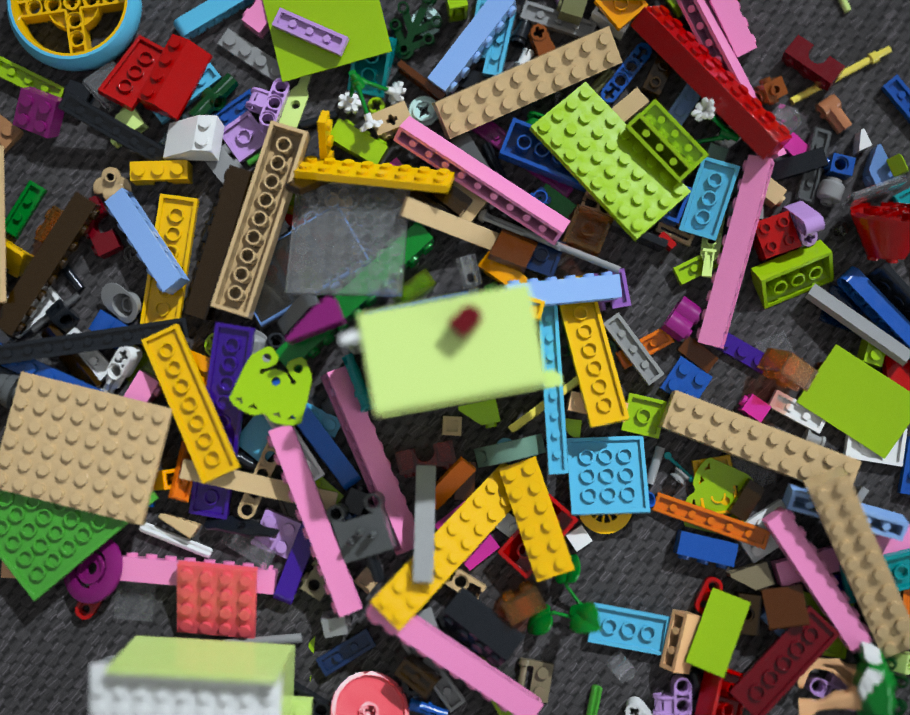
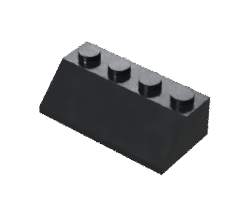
M464 587L446 603L436 618L444 628L450 630L459 640L469 645L474 652L479 653L496 668L507 661L525 637L524 634Z

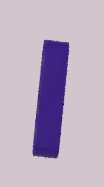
M303 521L273 595L274 599L289 605L294 600V595L297 593L300 581L302 580L301 577L304 575L308 565V559L311 557L309 547L312 544L310 539L306 540L302 528H305Z

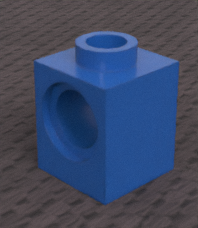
M832 153L827 158L828 166L823 168L825 169L824 175L847 180L853 175L856 158ZM835 162L840 164L841 170L835 167Z

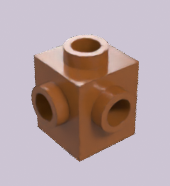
M782 76L763 78L759 81V85L753 87L761 103L768 104V106L778 103V98L788 94Z

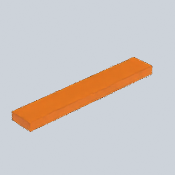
M657 492L652 511L765 550L770 536V532L767 529Z

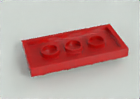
M139 35L97 89L98 94L132 112L140 102L137 97L164 48Z

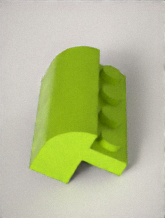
M656 99L625 126L679 183L709 155Z

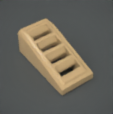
M164 512L158 516L159 519L189 539L195 537L202 526L198 522Z

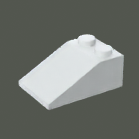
M197 115L169 123L163 159L219 161L225 126L217 115Z

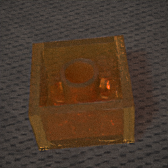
M577 204L562 241L566 242L568 246L597 257L613 218Z
M767 348L757 366L758 369L763 371V376L776 380V384L784 389L788 387L796 392L798 390L808 391L818 373V370L792 352Z
M529 580L518 585L519 589L515 591L510 589L501 594L502 597L499 598L500 604L511 626L547 608L534 581L531 583Z

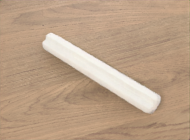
M144 522V525L139 527V531L207 559L210 558L213 552L212 548L148 522Z

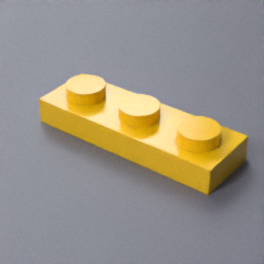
M324 110L321 111L317 121L320 160L328 157L334 158L335 155L334 151H332L334 136L331 135L333 120L330 119L329 111Z

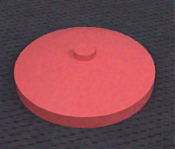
M364 671L350 676L338 687L331 701L330 715H409V706L405 694H401L402 688L398 687V683L392 678L380 672Z

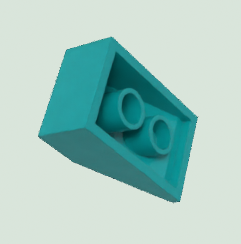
M389 37L392 52L351 63L350 71L355 70L357 74L366 80L386 87L394 60L397 38ZM350 76L348 80L347 90H350L351 88ZM367 84L362 89L363 94L381 98L385 96V91Z

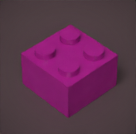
M34 87L21 88L13 125L45 138L58 137L64 116V111L60 110L58 106L63 98Z

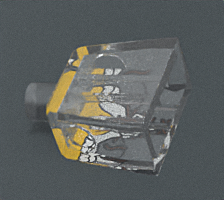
M475 253L456 258L455 263L462 288H467L469 294L480 292L478 285L483 283ZM468 274L473 275V282H468Z

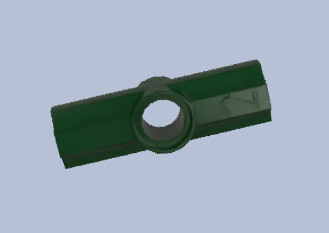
M227 73L213 88L207 87L201 94V100L188 112V115L190 117L210 115L214 110H222L226 104V98L239 86L237 80Z

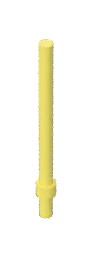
M887 46L877 52L873 51L866 58L845 68L837 81L869 64L873 65L880 61V58L892 52L891 47ZM813 85L789 98V100L794 105L822 89Z

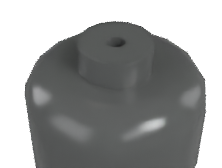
M327 396L321 403V409L325 413L335 416L336 413Z

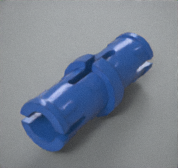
M410 698L408 704L409 711L423 715H448V709L432 705V702L429 701L426 703Z

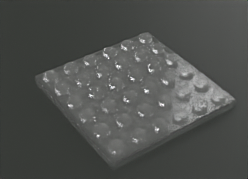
M331 182L303 195L295 194L285 293L287 295L402 297L408 219L399 216L405 197H410V190Z

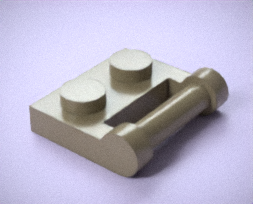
M520 657L517 683L523 687L525 686L527 668L532 666L529 691L540 697L543 703H548L554 663Z

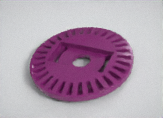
M112 539L108 540L98 549L104 557L95 551L64 577L68 592L77 601L89 604L100 602L110 596L117 587L122 575L123 559L118 545ZM91 563H95L97 569L96 572L91 575L88 571V568Z

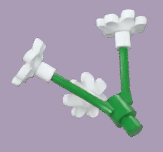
M351 70L348 73L351 82L350 92L347 91L345 95H339L338 100L340 102L337 107L339 109L344 108V112L347 114L350 113V110L356 114L358 113V107L362 106L365 113L363 115L365 123L359 129L360 132H365L367 129L372 128V126L379 127L383 124L382 119L373 120L371 112H368L362 94V89L367 84L385 91L386 94H389L388 101L392 105L398 103V101H404L402 95L405 94L406 88H402L404 85L402 81L394 82L392 87H385L368 81L357 74L355 70Z
M704 97L702 102L696 104L695 108L697 110L691 112L696 121L701 122L703 119L712 120L721 128L718 136L696 140L699 144L724 139L728 141L731 139L735 142L739 140L740 136L734 133L733 129L724 125L715 115V108L713 106L715 102L713 99L708 100L707 97Z

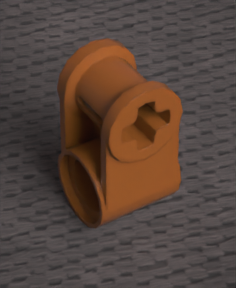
M535 24L529 33V42L535 53L534 55L540 56L556 49L546 27L542 24ZM535 32L541 34V37L539 38L538 35L534 36Z

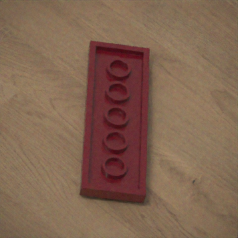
M807 606L810 625L787 628L728 691L751 715H766L839 637L840 634L811 606Z

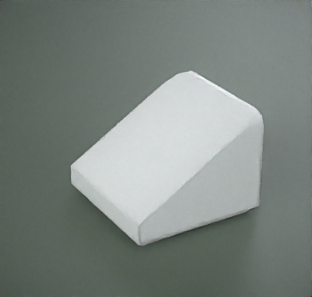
M861 129L854 136L853 155L872 146L865 129Z

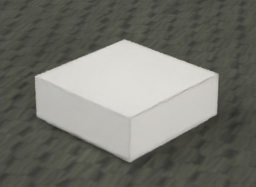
M579 525L566 535L576 552L592 542V539L582 525Z

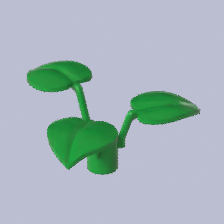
M576 554L570 555L575 570L557 575L555 580L559 584L565 583V588L577 604L571 606L570 614L551 611L548 604L537 606L532 611L528 620V634L541 636L547 633L553 624L552 615L571 619V629L579 634H589L601 630L596 605L592 602L582 603L569 587V583H575L580 575V560Z

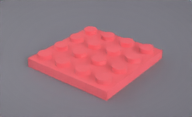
M179 560L177 563V632L247 639L255 638L258 567Z

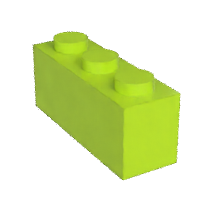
M339 118L331 131V135L334 136L333 144L363 162L371 161L373 164H382L389 152L387 142L381 138L376 140L371 137V133L367 130L360 132L359 129L354 127L355 124L348 119L342 120Z

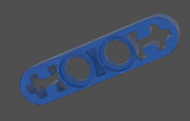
M638 44L602 89L600 97L608 105L613 104L647 62L652 53L649 44ZM646 49V55L643 54L638 60L637 56L640 50ZM629 62L634 63L636 70L629 71L626 64ZM622 77L625 80V84L618 86L615 83V78ZM613 87L615 91L612 93V98L606 99L605 93L608 94Z

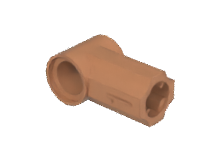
M831 94L819 102L815 109L817 112H820L821 118L828 121L838 135L851 126L852 123L841 109L842 104L839 98Z

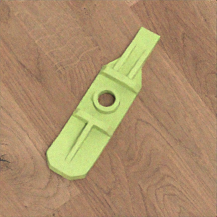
M312 74L301 77L298 85L290 91L279 123L298 128L309 98L307 88ZM298 104L299 108L293 109L292 106Z
M725 215L714 244L708 243L710 239L702 237L700 256L704 262L702 277H712L713 263L717 260L721 249Z

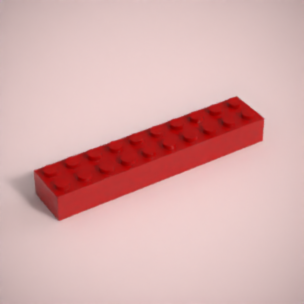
M665 6L644 7L630 26L702 99L707 97L708 100H714L715 112L762 159L776 155L792 139L788 128L780 125L776 121L775 115L770 111H766L762 107L761 101L755 97L753 98L748 93L747 87L739 84L735 80L734 74L726 71L722 67L721 61L715 57L713 58L708 53L707 47L699 44L695 40L696 37L691 32L686 31L682 27L683 24L678 19L673 18Z

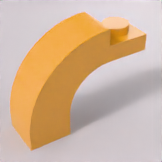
M490 251L487 252L478 264V267L488 277L503 286L512 280H519L520 283L527 282L528 278L520 271L488 259Z

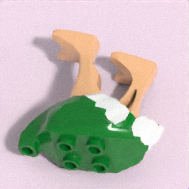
M861 641L858 651L860 661L857 664L846 663L839 658L824 659L819 657L798 680V688L804 687L810 671L816 668L835 674L844 682L848 689L833 691L820 699L798 698L799 715H814L817 711L827 709L855 710L857 715H893V711H897V701L894 695L896 679H894V672L889 670L882 650L870 643Z

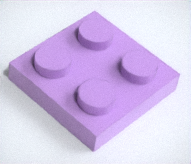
M249 110L225 126L223 140L241 164L262 149L266 134L261 132L258 122Z
M267 507L260 524L265 527L279 529V533L276 538L255 536L252 545L288 559L302 522Z

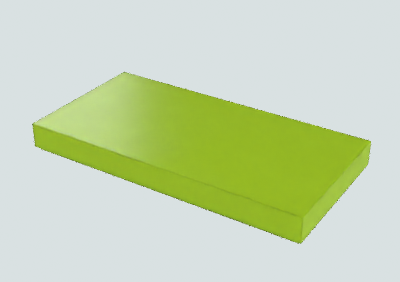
M712 588L685 662L724 678L751 602Z

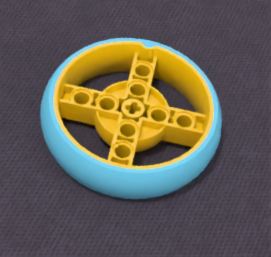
M93 0L6 1L9 23L23 48L40 62L65 71L92 70L115 60L133 41L142 14V0H114L113 2L97 0L93 5H90ZM55 6H59L57 10L53 11ZM40 8L39 12L34 14L35 10ZM123 10L121 19L114 31L103 42L92 48L90 30L97 26L103 13ZM51 21L57 28L67 32L70 53H59L43 47L32 36L28 25ZM77 21H80L78 26H74ZM83 39L82 43L77 45V42Z

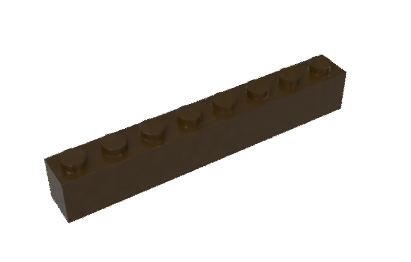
M229 165V169L225 171V182L219 190L218 205L213 210L214 218L212 224L207 229V241L202 246L201 252L203 254L201 260L196 265V277L191 282V293L185 302L186 309L184 313L203 320H213L216 309L210 305L253 176L251 171Z
M75 192L6 299V303L1 307L0 329L10 336H18L25 331L27 327L26 322L36 314L37 305L47 297L48 292L46 291L50 285L53 286L56 283L59 271L67 266L69 262L68 257L79 247L78 242L81 237L88 233L90 229L88 226L91 221L96 220L99 216L100 205Z

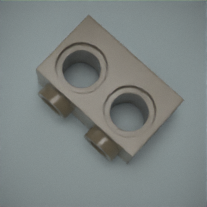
M316 557L311 564L314 567L311 573L306 572L300 581L303 583L300 589L320 601L326 593L324 588L326 580L324 576L320 577L316 566L319 565ZM311 580H318L320 587L318 589L312 588L310 585Z

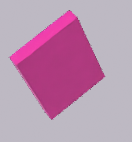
M465 501L435 523V527L439 529ZM489 533L463 563L471 571L500 548V546Z

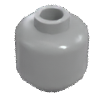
M827 177V179H823L820 182L816 197L821 201L820 204L831 207L832 204H838L841 201L845 190L842 180L835 177Z

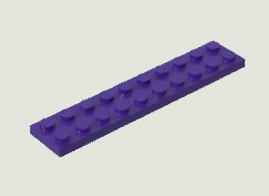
M215 322L206 388L237 458L244 412L234 406L229 397L246 362L252 355L256 328ZM242 397L236 398V400H239L241 404L243 403ZM193 481L189 513L227 520L232 490Z

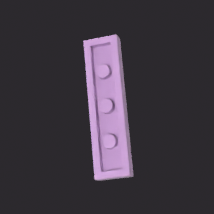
M279 8L272 23L274 28L342 57L349 42L347 36L283 8Z

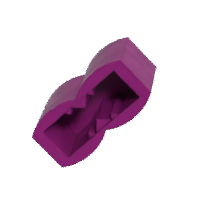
M683 296L674 306L660 329L678 342L682 339L686 340L693 331L691 330L692 325H696L701 320L700 314L703 309Z

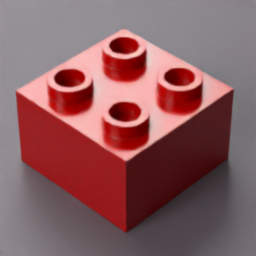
M789 210L758 222L753 245L760 262L796 250L802 246Z

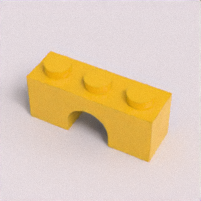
M188 160L130 162V181L135 185H155V182L159 181L171 182L173 184H193L192 164Z

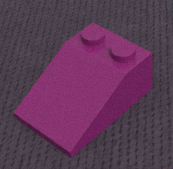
M331 296L320 299V303L316 304L285 338L286 342L293 345L347 324L339 301L335 297L331 298Z

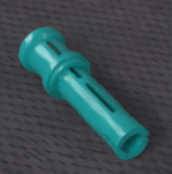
M354 354L345 355L342 357V360L354 386V396L359 401L361 413L374 409L373 400L370 395L371 389L368 386L366 387Z

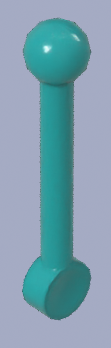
M665 452L664 458L669 459L677 468L683 471L690 478L689 482H693L694 475H690L672 458L670 452Z

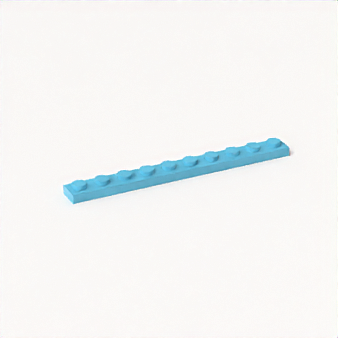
M546 306L543 308L541 320L539 321L540 347L545 371L555 370V373H561L562 377L558 306ZM563 385L543 389L549 475L569 473Z

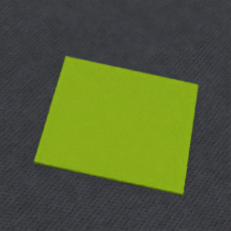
M263 0L282 82L392 52L380 0ZM279 8H283L347 36L349 42L342 57L274 28L272 23Z

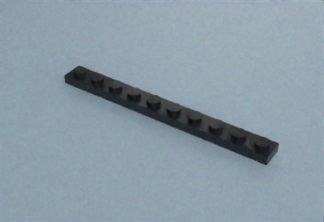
M187 318L0 344V365L143 344L142 339L175 324L180 325L184 337H189Z

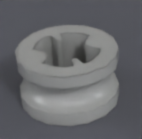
M677 467L675 472L670 474L671 477L683 486L685 484L684 481L690 479Z

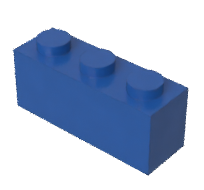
M678 529L673 552L678 554V558L689 560L692 557L696 558L698 563L708 565L709 562L716 563V567L727 569L728 566L734 567L739 544Z

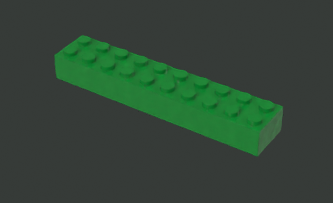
M414 223L335 296L340 303L347 324L293 345L285 342L275 351L284 366L287 368L289 361L299 357L304 358L306 361L309 358L314 359L321 353L319 349L324 344L326 346L331 344L335 340L334 335L336 333H342L349 327V321L358 319L357 314L363 313L362 310L367 305L371 307L378 300L376 297L380 293L385 294L392 287L391 283L394 280L399 281L405 275V270L408 267L412 269L417 265L418 259L422 254L426 256L432 251L434 239L420 223ZM299 364L294 367V371L298 372L303 369Z

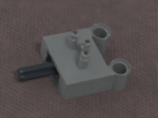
M374 491L364 498V506L368 511H372L370 513L346 520L349 509L344 503H337L327 510V518L333 524L344 562L349 563L366 557L374 583H380L385 580L378 553L391 550L397 546L384 505L385 497L378 491ZM372 496L378 499V506H374L371 503ZM335 508L341 511V518L335 515Z

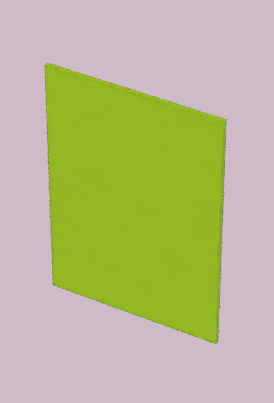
M835 344L796 401L884 459L910 424V391L837 344Z

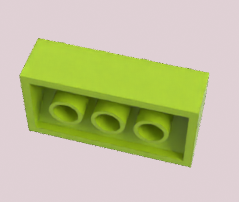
M821 240L816 241L812 246H803L751 268L752 282L764 309L810 291L814 284L822 286L834 281L833 253Z

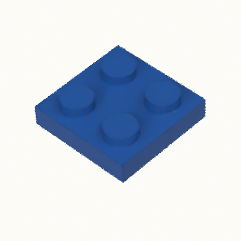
M680 356L659 388L669 395L672 391L677 390L699 399L713 377Z

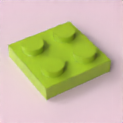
M628 393L626 403H629L627 411L630 419L622 422L620 430L659 439L661 428L658 426L667 401Z

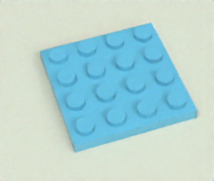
M643 436L566 438L571 515L650 513Z

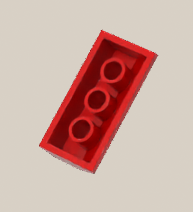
M172 34L137 99L147 110L178 121L210 63L212 55L189 39Z
M549 494L563 537H565L579 519L571 515L570 511ZM518 528L497 553L528 579L533 573V569Z
M727 668L725 676L722 678L705 670L695 715H742L744 707L728 691L744 674Z

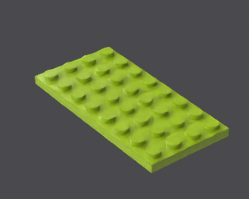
M584 82L530 126L529 130L627 234L636 241L688 196L691 191L682 181L679 183L625 127L627 124L587 82Z

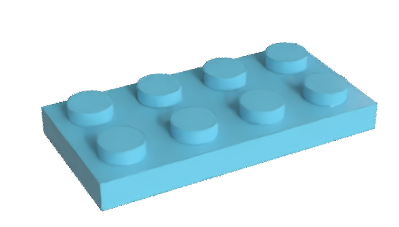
M706 157L700 163L679 231L716 241L741 166Z
M593 602L598 609L601 630L589 633L587 642L662 656L671 619L670 616Z

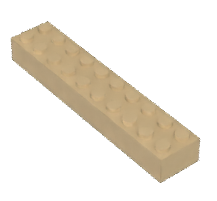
M607 26L433 102L432 105L446 139H452L622 63V59L610 26Z
M270 121L213 295L211 307L252 320L293 195L292 192L286 190L285 183L297 179L294 178V170L299 167L305 158L311 140L308 131Z
M677 390L671 392L658 426L664 430L802 483L806 479L842 465L853 485L862 462Z
M841 465L804 480L803 482L863 618L871 631L876 647L882 650L885 658L909 650V614L848 473Z

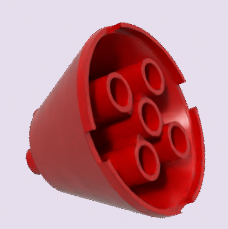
M881 202V206H870V203H861L850 207V215L867 255V260L877 261L879 259H886L887 263H898V259H906L910 252V204Z

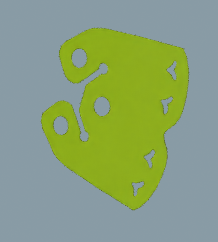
M264 347L250 356L229 399L234 406L250 415L265 414L274 423L298 425L302 423L312 383V375L307 361L299 357L288 362L287 370L293 380L296 381L295 384H291V380L286 372L271 369L263 374L260 373V369L272 367L279 360L272 347ZM264 354L271 356L269 362L263 361L262 357ZM297 364L303 368L300 373L294 371V367ZM274 377L280 378V384L277 386L272 384ZM242 397L243 403L241 404L239 400H236V398ZM255 404L257 409H255L254 407L249 408V406ZM279 412L281 418H279L278 415L273 414ZM291 415H293L296 418V420L293 418L288 420V418L291 417Z
M709 457L702 462L696 471L693 479L694 492L687 497L686 502L693 504L694 499L695 504L700 506V499L703 498L706 509L715 512L728 510L734 501L733 491L735 490L733 486H738L737 490L739 493L747 479H753L746 473ZM710 464V469L704 470ZM702 476L704 481L701 482V484H699V482L701 481L700 477ZM724 493H726V497L730 499L728 505H723L722 503H714L711 496H713L715 501L719 502L722 501ZM733 514L729 516L732 518H738ZM684 522V525L686 527L712 532L710 530Z

